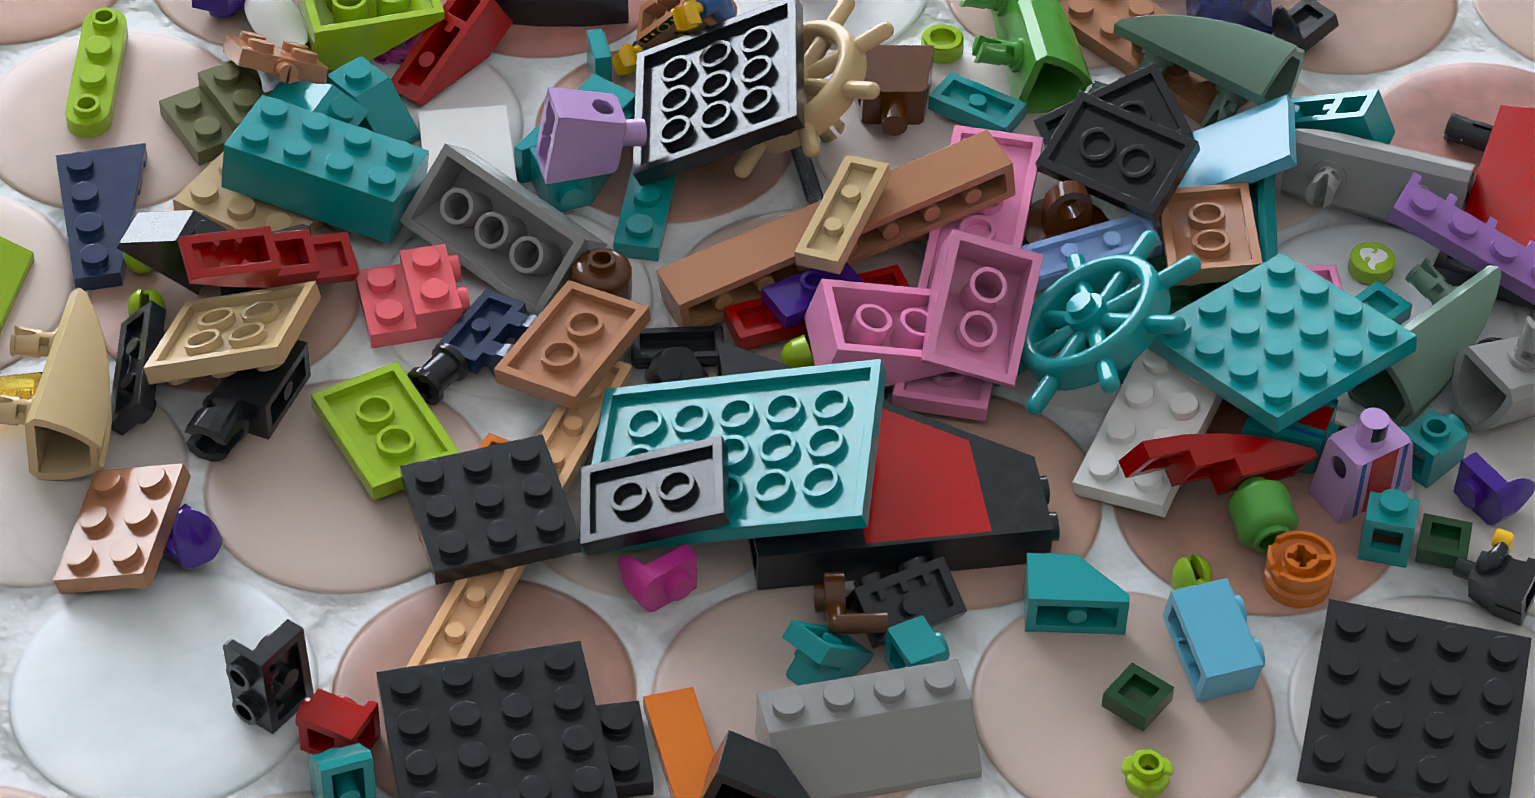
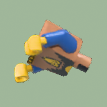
M648 0L640 6L636 41L633 44L626 43L622 45L618 50V54H614L612 57V63L617 75L625 77L636 72L637 53L736 17L738 8L733 0Z

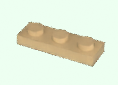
M848 154L845 155L794 251L796 265L835 274L841 273L891 176L889 163Z

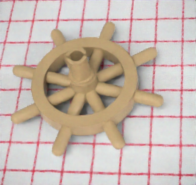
M838 0L826 20L803 22L805 128L744 150L734 166L735 175L739 178L748 177L763 153H780L801 146L805 156L814 158L820 153L818 136L824 142H831L838 138L830 127L833 126L838 133L842 134L845 123L840 117L847 111L855 99L873 100L880 94V88L877 83L864 81L867 70L865 53L889 39L894 33L893 25L890 22L884 21L854 38L843 26L855 7L854 0ZM828 50H835L831 54L824 57ZM832 74L830 79H824L825 77Z

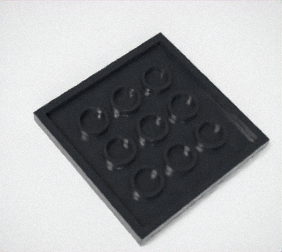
M779 0L637 53L634 119H644L647 127L646 144L644 146H633L632 175L640 186L666 179L671 175L699 165L708 164L718 158L747 150L757 144L789 135L796 130L805 128L803 5L799 0Z
M1329 599L1297 781L1377 798H1510L1532 638Z
M581 641L376 672L398 798H618Z

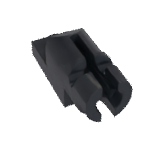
M297 339L285 362L273 370L258 371L256 368L246 369L221 378L211 394L207 395L203 400V408L195 412L186 426L185 433L191 434L186 442L189 451L199 458L211 462H219L226 459L229 452L247 433L269 440L311 376L308 342Z

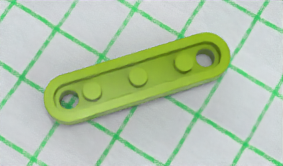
M107 7L98 8L89 13L83 20L65 108L68 130L78 137L93 138L100 136L112 124L128 40L127 20L125 15L118 10Z

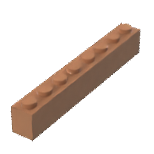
M985 130L891 170V176L847 263L852 266L1015 196L1012 161L990 132ZM821 200L657 269L656 273L662 301L678 327L711 326L724 320L725 306L761 298L762 288L811 269L796 265L794 251Z

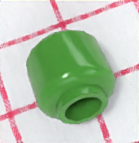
M1253 477L1245 480L1231 496L1227 506L1240 543L1261 553H1268L1269 545L1272 546L1275 542L1276 536L1286 531L1297 530L1299 519L1287 487L1276 480H1267L1263 477Z

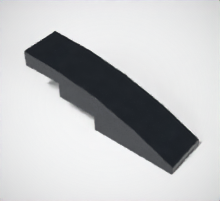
M495 0L514 25L586 27L629 23L628 0Z

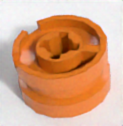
M1303 530L1286 531L1276 536L1275 542L1272 546L1269 545L1263 574L1262 581L1266 592L1277 602L1294 608L1313 607L1323 602L1330 594L1337 556L1333 546L1325 538L1313 532Z

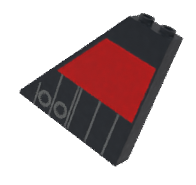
M729 343L717 344L716 377L794 368ZM883 401L868 528L748 539L757 590L814 585L816 582H823V572L844 571L845 582L856 581L875 572H881L883 578L898 573L897 567L902 563L919 556H925L927 562L944 556L950 571L1026 564L1027 553H1051L1052 541H1059L1060 538L1058 515L1056 512H1049L1047 506L1050 502L1047 476H1039L1035 457Z

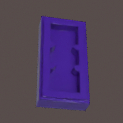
M847 262L840 274L811 268L762 288V301L784 328L787 329L805 321L804 315L821 279L863 283L864 281Z

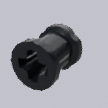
M440 343L432 350V357L422 367H414L407 376L424 401L429 405H436L444 398V390L454 381H461L469 374V365L458 349L447 343Z

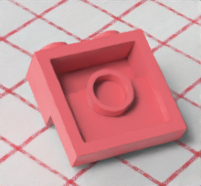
M445 244L400 250V264L359 270L355 283L371 349L444 337L468 310L470 301L467 287L456 286V282L462 281L458 255H448Z

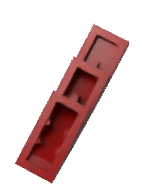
M270 226L180 236L178 239L190 284L271 288L316 281L317 285L352 282L359 275L348 232L311 236L309 229L272 233Z
M1228 433L1183 434L1142 441L1118 462L1125 478L1165 470L1172 487L1210 478L1217 495L1237 491L1242 482L1253 477H1263L1267 480L1276 481L1293 477L1317 459L1318 456L1313 448L1272 438Z

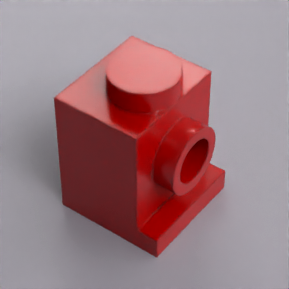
M319 688L312 698L307 697L302 701L295 718V724L299 730L300 748L302 751L312 755L322 753L331 748H342L357 743L371 750L381 736L377 702L369 699L364 706H361L347 696H337Z

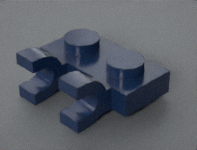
M485 289L438 344L447 343L458 349L468 362L469 372L478 374L486 366L494 374V368L513 347V344L505 343L506 340L512 337L517 342L538 315H527L526 304L522 301Z

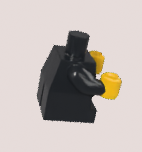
M1498 528L1492 538L1491 545L1493 548L1490 551L1482 550L1476 562L1459 557L1455 563L1453 575L1468 581V597L1490 614L1522 626L1535 600V559L1528 557L1525 562L1512 558L1509 553L1514 546V535L1511 532Z

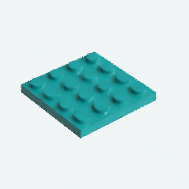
M1280 253L1171 314L1184 318L1186 322L1185 330L1177 335L1158 334L1147 348L1275 433H1278L1415 352L1417 335L1285 254Z

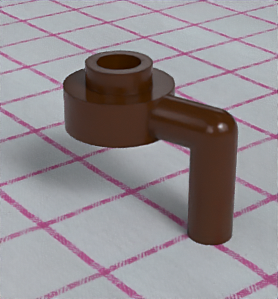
M844 571L823 572V582L814 583L815 613H825V622H827V628L832 634L887 632V628H889L888 612L846 614Z

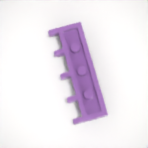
M1414 172L1386 219L1477 272H1480L1488 265L1498 266L1502 275L1500 285L1535 305V242L1530 240L1526 247L1494 229L1498 220L1490 216L1485 224L1471 214L1454 206L1458 199L1457 196L1450 193L1447 199L1444 200L1420 186L1422 176Z

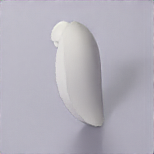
M245 0V13L254 33L267 37L266 41L274 43L275 46L282 47L283 41L296 42L307 46L308 33L305 21L292 0Z

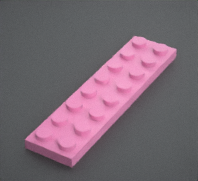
M955 125L950 145L988 129ZM988 130L1013 163L1016 195L930 231L917 288L931 289L940 247L953 229L1019 248L1023 246L1038 174L1035 162L1042 153L1044 137ZM953 371L907 382H897L893 391L892 404L907 410L986 422L994 383Z

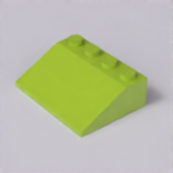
M297 0L301 15L305 21L311 51L318 54L317 59L328 67V71H335L359 56L370 61L445 19L440 0Z

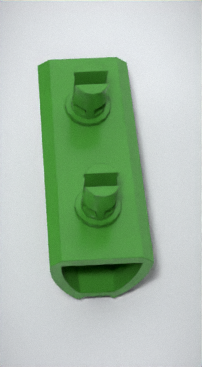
M961 0L959 4L961 7L991 9L998 39L983 35L976 36L972 47V55L976 56L974 63L1005 65L1012 97L1027 103L1026 114L1049 113L1074 101L1080 90L1085 92L1087 87L1093 84L1078 40L1059 0Z

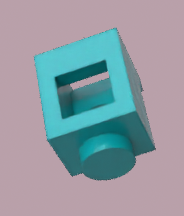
M1431 408L1407 428L1403 425L1400 427L1413 443L1412 479L1426 489L1464 458L1469 433L1465 431L1462 421L1453 414L1442 416ZM1418 452L1425 457V460H1421L1414 454Z
M1387 489L1382 493L1370 491L1357 559L1406 568L1415 532L1419 500L1410 499L1407 494L1398 489ZM1375 533L1401 538L1400 545L1371 541L1372 535Z

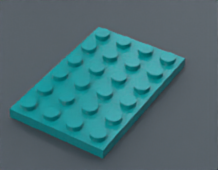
M882 359L605 389L592 464L722 435L728 447L730 525L607 552L868 528L887 372Z

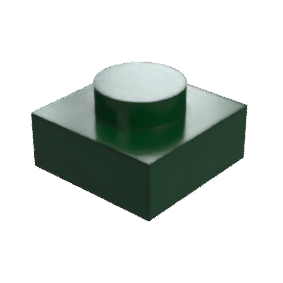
M1424 513L1415 562L1454 569L1459 557L1465 559L1468 557L1473 523Z
M1131 663L1103 693L1101 706L1145 731L1172 701L1174 687L1138 665Z

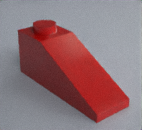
M447 0L443 5L445 19L426 29L391 78L399 96L421 107L486 60L513 24L512 20L495 0Z

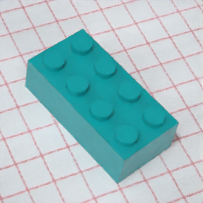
M262 95L224 144L221 187L390 244L403 225L399 222L427 175L429 150L369 131L364 127L351 125L322 113L286 103L280 99Z

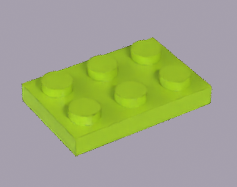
M398 361L311 394L313 410L373 501L404 490L400 474L401 465L460 453Z

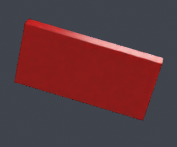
M1500 105L1464 211L1485 224L1490 216L1498 220L1494 229L1525 247L1530 240L1535 242V108Z

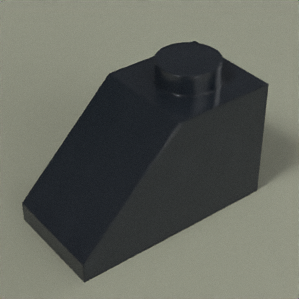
M194 210L138 212L117 249L198 295L204 285L189 283L178 239L180 236L229 230Z
M728 730L709 765L700 798H810V796L776 749Z

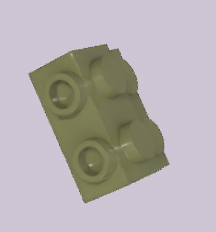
M230 60L198 72L199 86L159 101L160 114L199 166L215 160L224 151V144L262 95L269 96L272 90L266 93L263 92L261 78L257 70L238 66Z

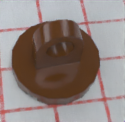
M1076 180L1059 182L1048 190L1043 199L1037 200L1031 205L1023 245L1109 220L1104 212L1092 203L1089 192L1083 183Z

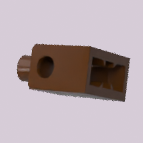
M877 45L866 52L867 70L864 81L877 83L880 88V94L873 100L855 99L861 122L865 124H881L882 131L890 136L903 134L907 130L908 125L923 123L932 83L934 45Z

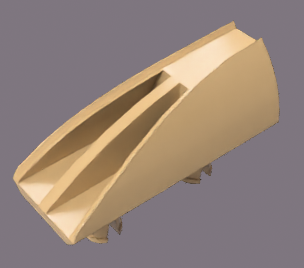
M77 288L69 295L56 331L49 333L42 329L15 325V334H11L10 338L11 356L48 357L33 398L26 400L18 396L0 394V424L25 425L29 472L39 480H67L92 474L103 468L109 446L112 410L109 362L105 338L98 315L87 292Z

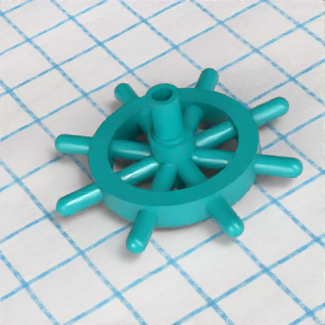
M1152 230L1144 231L1128 254L1108 255L1087 263L1082 254H1070L1067 258L1069 272L1050 285L1032 305L1017 372L1018 376L1028 370L1039 383L1026 401L1025 408L1027 412L1031 415L1041 414L1057 390H1076L1100 382L1101 388L1105 393H1116L1120 388V384H1123L1134 360L1147 349L1158 334L1177 335L1185 330L1186 322L1183 317L1168 315L1171 304L1169 288L1197 273L1201 268L1200 259L1195 255H1188L1164 270L1157 272L1146 261L1158 243V235ZM1129 286L1132 287L1131 289H1129V290H1127V291L1125 292V290L1127 289V287H1129ZM1060 352L1056 358H1049L1054 354ZM994 383L993 387H999L1001 385Z

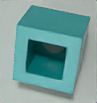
M923 615L887 628L884 661L890 670L946 661L950 657L949 648L944 636L939 631L934 632Z

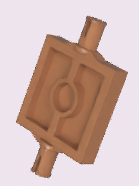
M241 31L240 37L226 35L223 53L238 66L273 74L278 80L284 83L287 81L288 84L294 83L296 80L325 84L328 67L317 59V53L308 51L309 47L306 45L283 41L282 47L275 46L274 43L266 41L267 37L248 31Z

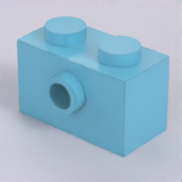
M1228 578L1171 591L1162 617L1197 702L1254 689L1260 672L1265 666V654L1259 639L1252 638L1246 623L1247 611L1244 601L1240 595H1234Z

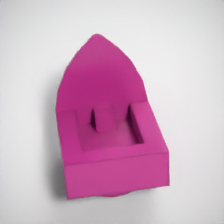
M686 544L647 565H643L640 561L628 555L620 556L617 559L619 573L627 591L648 612H655L673 601L682 600L697 588V555Z

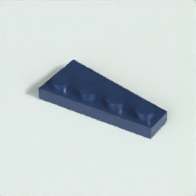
M146 143L55 155L75 289L81 288L84 291L123 286L126 264L123 259L124 252L117 249V246L136 216L135 207L142 187L143 167H146L147 161Z

